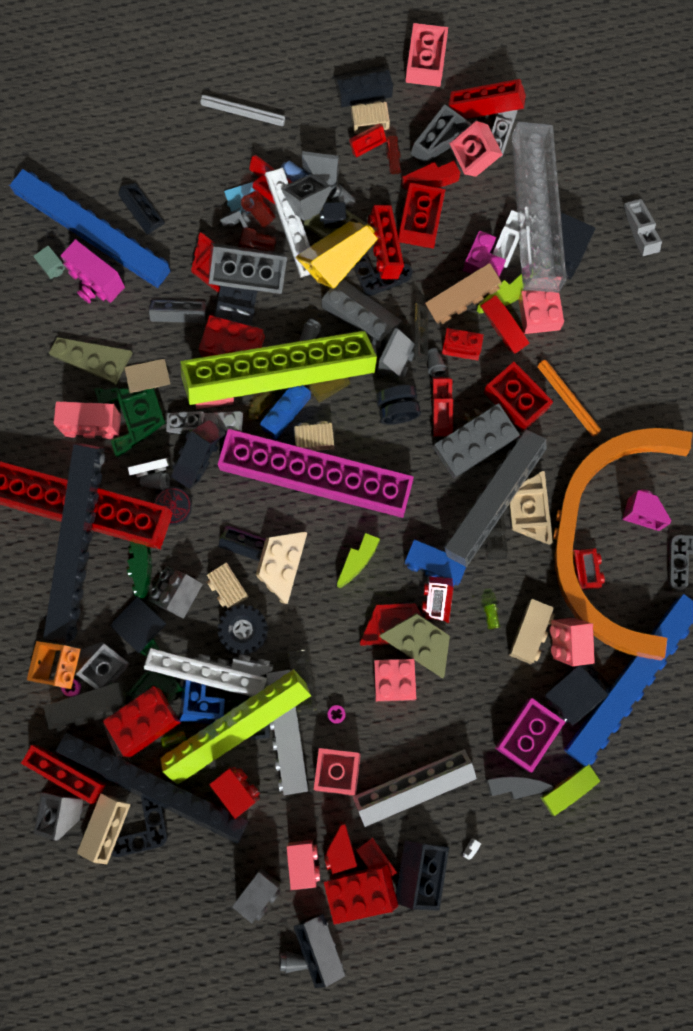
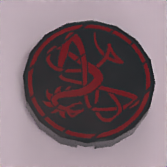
M166 488L157 495L154 504L167 507L173 513L169 525L182 524L191 515L192 501L188 494L180 488Z

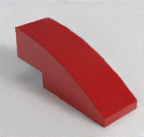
M454 161L439 168L434 162L403 176L402 187L409 189L410 183L436 188L458 182L461 172Z
M496 295L480 305L496 333L502 338L511 353L516 354L530 344L514 318Z
M432 377L433 436H449L453 433L451 377Z

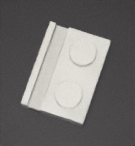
M169 458L128 467L130 475L136 474L137 477L148 475L147 471L155 469V473L167 470L166 466H169L170 462Z

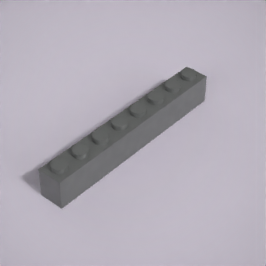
M528 430L517 438L513 450L510 449L508 451L506 460L503 464H499L493 479L490 478L488 480L486 489L477 496L473 508L468 509L464 521L457 525L453 537L446 541L445 551L448 558L465 567L469 565L547 449L545 438Z

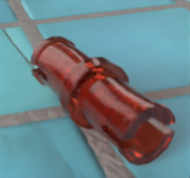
M390 136L387 138V159L389 160L390 174L401 173V152L398 148V137Z

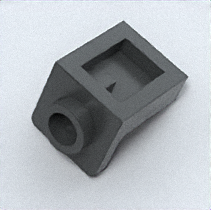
M242 207L222 216L220 219L223 226L229 224L230 227L239 223L240 219L244 229L250 225L249 221H251L248 212L244 211Z

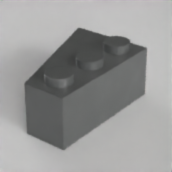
M444 104L414 143L411 155L424 164L428 163L451 148L450 143L472 124Z

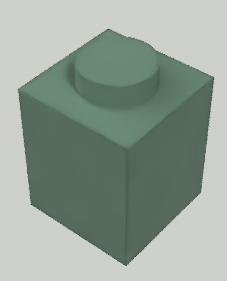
M49 246L34 255L35 260L50 279L60 276L63 270H65L64 265Z

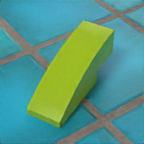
M523 273L510 285L504 280L502 285L499 286L500 290L492 295L489 294L479 303L477 312L484 313L480 305L494 295L500 299L504 306L519 299L522 291H530L533 282Z
M365 533L359 551L351 548L337 587H343L362 571L375 553L380 542L379 538Z
M588 764L557 784L553 790H550L540 798L551 815L555 816L585 795L600 780Z

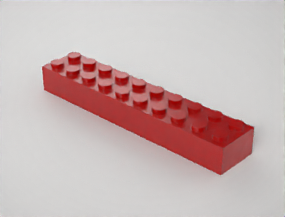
M0 462V505L61 522L68 480ZM98 488L99 498L95 504L94 512L96 517L92 524V531L161 550L173 515L167 507Z

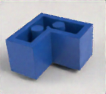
M184 679L179 720L212 724L217 719L223 717L225 699L205 697V684Z

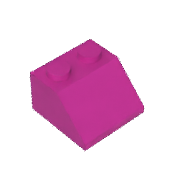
M641 489L628 498L622 520L657 531L662 530L671 523V519L656 495H652V492Z

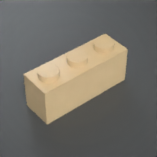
M533 599L528 602L509 656L529 664L534 663V660L538 661L541 650H539L540 644L545 642L548 635L546 631L547 625H551V620L555 616L552 613L553 607Z
M100 794L77 854L93 863L108 864L130 804L114 796Z

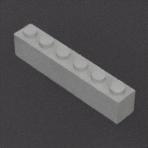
M291 670L266 673L267 681L265 688ZM295 706L270 723V729L275 731V738H272L273 749L278 752V758L275 759L276 770L281 772V779H278L279 791H283L284 795L309 791Z
M464 749L358 794L353 799L366 827L477 778L472 762Z

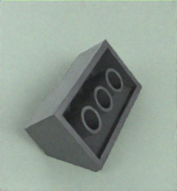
M211 243L208 283L282 294L287 256L283 253Z
M346 280L341 281L334 289L331 288L322 298L323 309L355 332L365 331L370 343L379 349L389 340L394 329H397L402 323V320Z

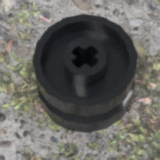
M400 385L379 392L375 398L377 407L381 409L379 411L380 422L385 425H394L418 418L421 415L419 403L415 402L418 397L416 388L410 385Z

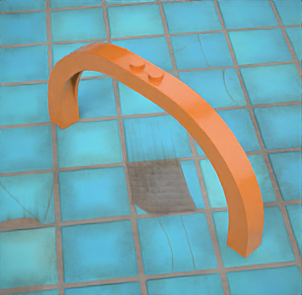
M649 428L624 433L608 440L592 451L577 468L566 490L562 509L557 511L556 521H559V528H555L553 539L557 540L555 570L562 596L576 619L593 623V636L603 643L627 654L663 660L666 654L667 638L631 631L615 624L595 609L583 593L575 575L572 554L580 498L593 476L607 464L621 457L642 452H659L687 456L691 449L692 432Z

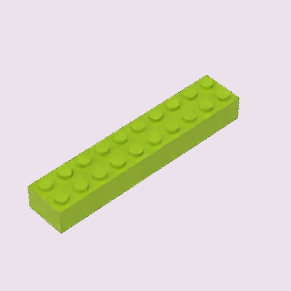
M361 331L180 361L182 381L189 404L192 405L375 373L377 356L366 332Z

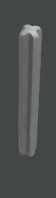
M202 95L201 105L279 126H284L285 116L208 95Z

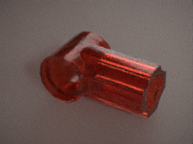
M252 191L241 199L243 209L251 212L263 228L276 218L263 202V197L259 192ZM250 198L253 199L254 205L250 202Z
M251 228L242 229L238 247L274 252L276 237L259 234Z

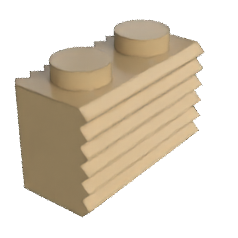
M377 101L373 104H357L351 107L354 134L362 133L379 123L383 126L384 130H389L390 120L387 102Z
M327 421L317 422V425L300 423L294 427L297 447L312 451L334 449L332 423L328 424Z
M227 563L207 575L209 578L207 584L212 591L216 590L220 595L217 599L222 607L227 606L228 609H231L248 598L247 593Z

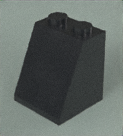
M564 213L561 214L553 231L554 273L558 277L571 280L596 228Z
M591 664L573 666L546 692L545 697L551 707L558 709L561 718L567 723L570 722L573 726L609 695L611 685Z

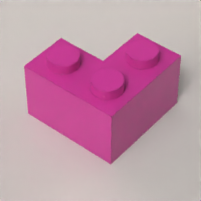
M479 230L465 261L463 271L473 274L490 263L497 276L500 277L506 260L491 254L496 237Z

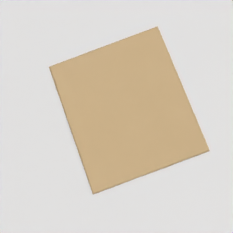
M165 359L125 367L130 393L171 384Z

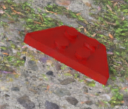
M200 233L191 272L219 293L220 285L208 283L211 243L214 242L203 233Z
M416 604L376 605L360 641V646L390 645L379 635L393 628L401 621L407 620L408 617L415 613L422 616Z

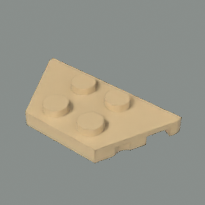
M542 471L533 478L526 480L510 502L511 530L551 545L553 540L545 471Z
M306 532L269 537L265 540L256 576L284 604H288L307 536Z

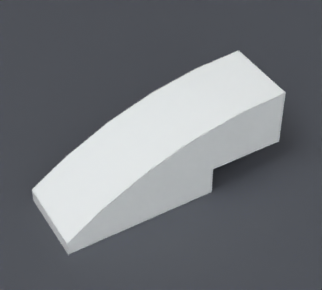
M512 210L493 252V255L506 260L505 268H507L528 220L527 216Z

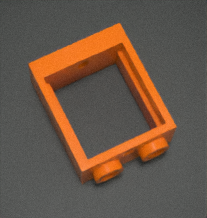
M36 641L27 680L71 689L80 649ZM56 650L61 651L54 680H49Z

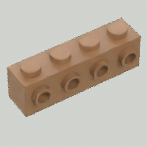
M489 263L425 304L437 324L440 322L445 324L452 319L451 316L458 313L459 315L463 313L471 303L475 305L484 299L483 296L487 293L492 295L500 290L499 286L502 283Z

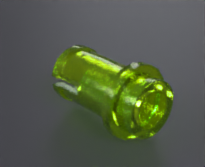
M496 604L484 606L485 610L483 612H486L488 629L500 628L497 613L499 608L496 607Z
M184 729L168 736L165 734L161 738L164 750L167 748L171 750V747L187 741Z

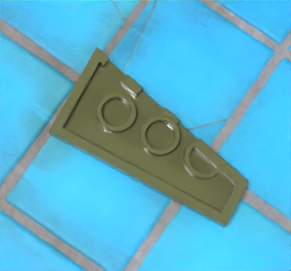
M58 337L49 352L50 356L115 385L133 354L130 350Z

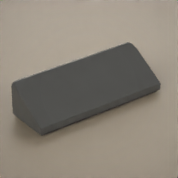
M152 300L149 309L150 321L205 323L206 302Z

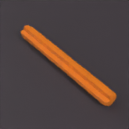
M547 360L541 361L538 364L539 370L591 436L598 435L601 429Z

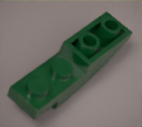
M129 541L130 546H128L131 557L134 558L127 560L129 565L126 567L129 577L133 578L134 584H132V589L135 596L138 595L141 599H145L149 591L152 575L151 550L149 546Z

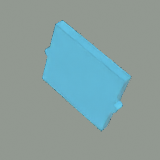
M253 182L224 191L228 201L227 206L230 207L231 212L241 207L248 213L263 209L260 193L252 188Z

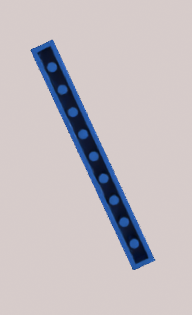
M22 169L9 185L15 195L156 288L161 285L170 273L169 263L164 258L156 257L147 247L142 248L135 239L127 238L118 228L113 229L106 220L98 219L91 210H84L77 201L69 200L62 191L59 190L57 192L48 182L40 181L33 172L28 173Z
M684 594L678 596L650 633V635L667 638L665 658L663 660H655L634 655L611 686L609 695L595 707L564 749L567 754L582 766L592 765L598 757L596 753L600 748L604 749L606 747L610 734L612 732L615 733L620 728L621 723L619 722L621 719L631 713L633 710L632 704L635 701L638 702L644 695L643 689L646 685L650 686L653 683L657 670H662L667 664L666 658L669 654L673 655L679 647L677 643L680 639H685L689 634L690 630L688 628L693 624V601Z

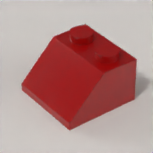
M345 822L340 824L324 857L327 870L331 869L333 874L357 867Z

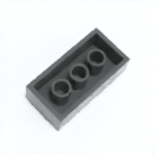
M498 403L436 443L433 449L453 479L517 439L520 434Z

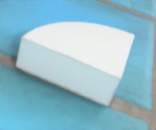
M471 839L463 853V857L470 860L479 849L481 843Z

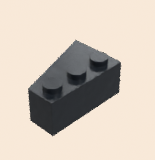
M211 420L206 421L194 430L191 429L186 435V444L179 451L180 458L173 465L172 469L174 471L171 477L189 489L198 484L210 464L209 459L212 452H217L219 448L216 444L220 438L226 436L227 431Z

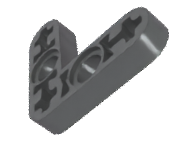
M677 535L669 542L668 583L674 591H681L688 586L689 554L693 555V536ZM678 540H680V543H683V546L679 549V553L683 552L684 555H674V553L678 552V545H675V542H677ZM675 558H680L683 561L682 568L675 567ZM683 571V574H679V581H682L683 584L678 587L677 583H674V580L678 578V573L674 574V572Z

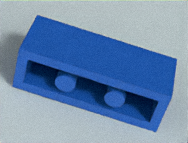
M303 385L290 387L261 421L262 430L277 440L310 400V390Z
M416 540L413 541L404 563L412 571L418 572V570L426 572L425 576L452 578L453 587L460 584L466 569L465 566L448 558L446 552Z

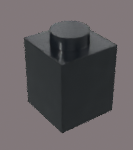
M345 202L324 203L323 210L320 211V222L324 221V228H340L346 224Z

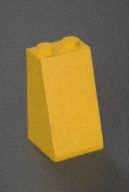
M349 221L298 254L295 258L318 283L334 289L378 238L373 234L375 231L369 225Z

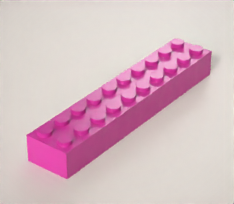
M231 429L227 431L218 461L220 471L402 518L404 517L414 479L410 475Z

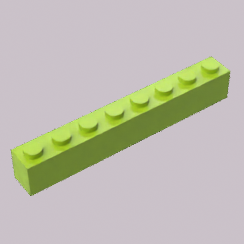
M294 669L283 675L280 679L268 685L265 689L250 697L247 701L161 757L163 772L178 785L309 698L311 694L306 682Z

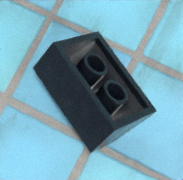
M385 66L333 76L341 108L391 98L393 94L389 69Z
M405 840L396 890L398 905L414 910H440L449 847Z

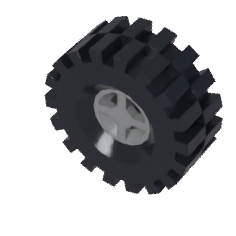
M233 606L231 610H227L226 614L220 618V624L218 623V636L221 639V643L229 651L238 655H250L253 652H257L264 645L268 637L266 619L253 606Z

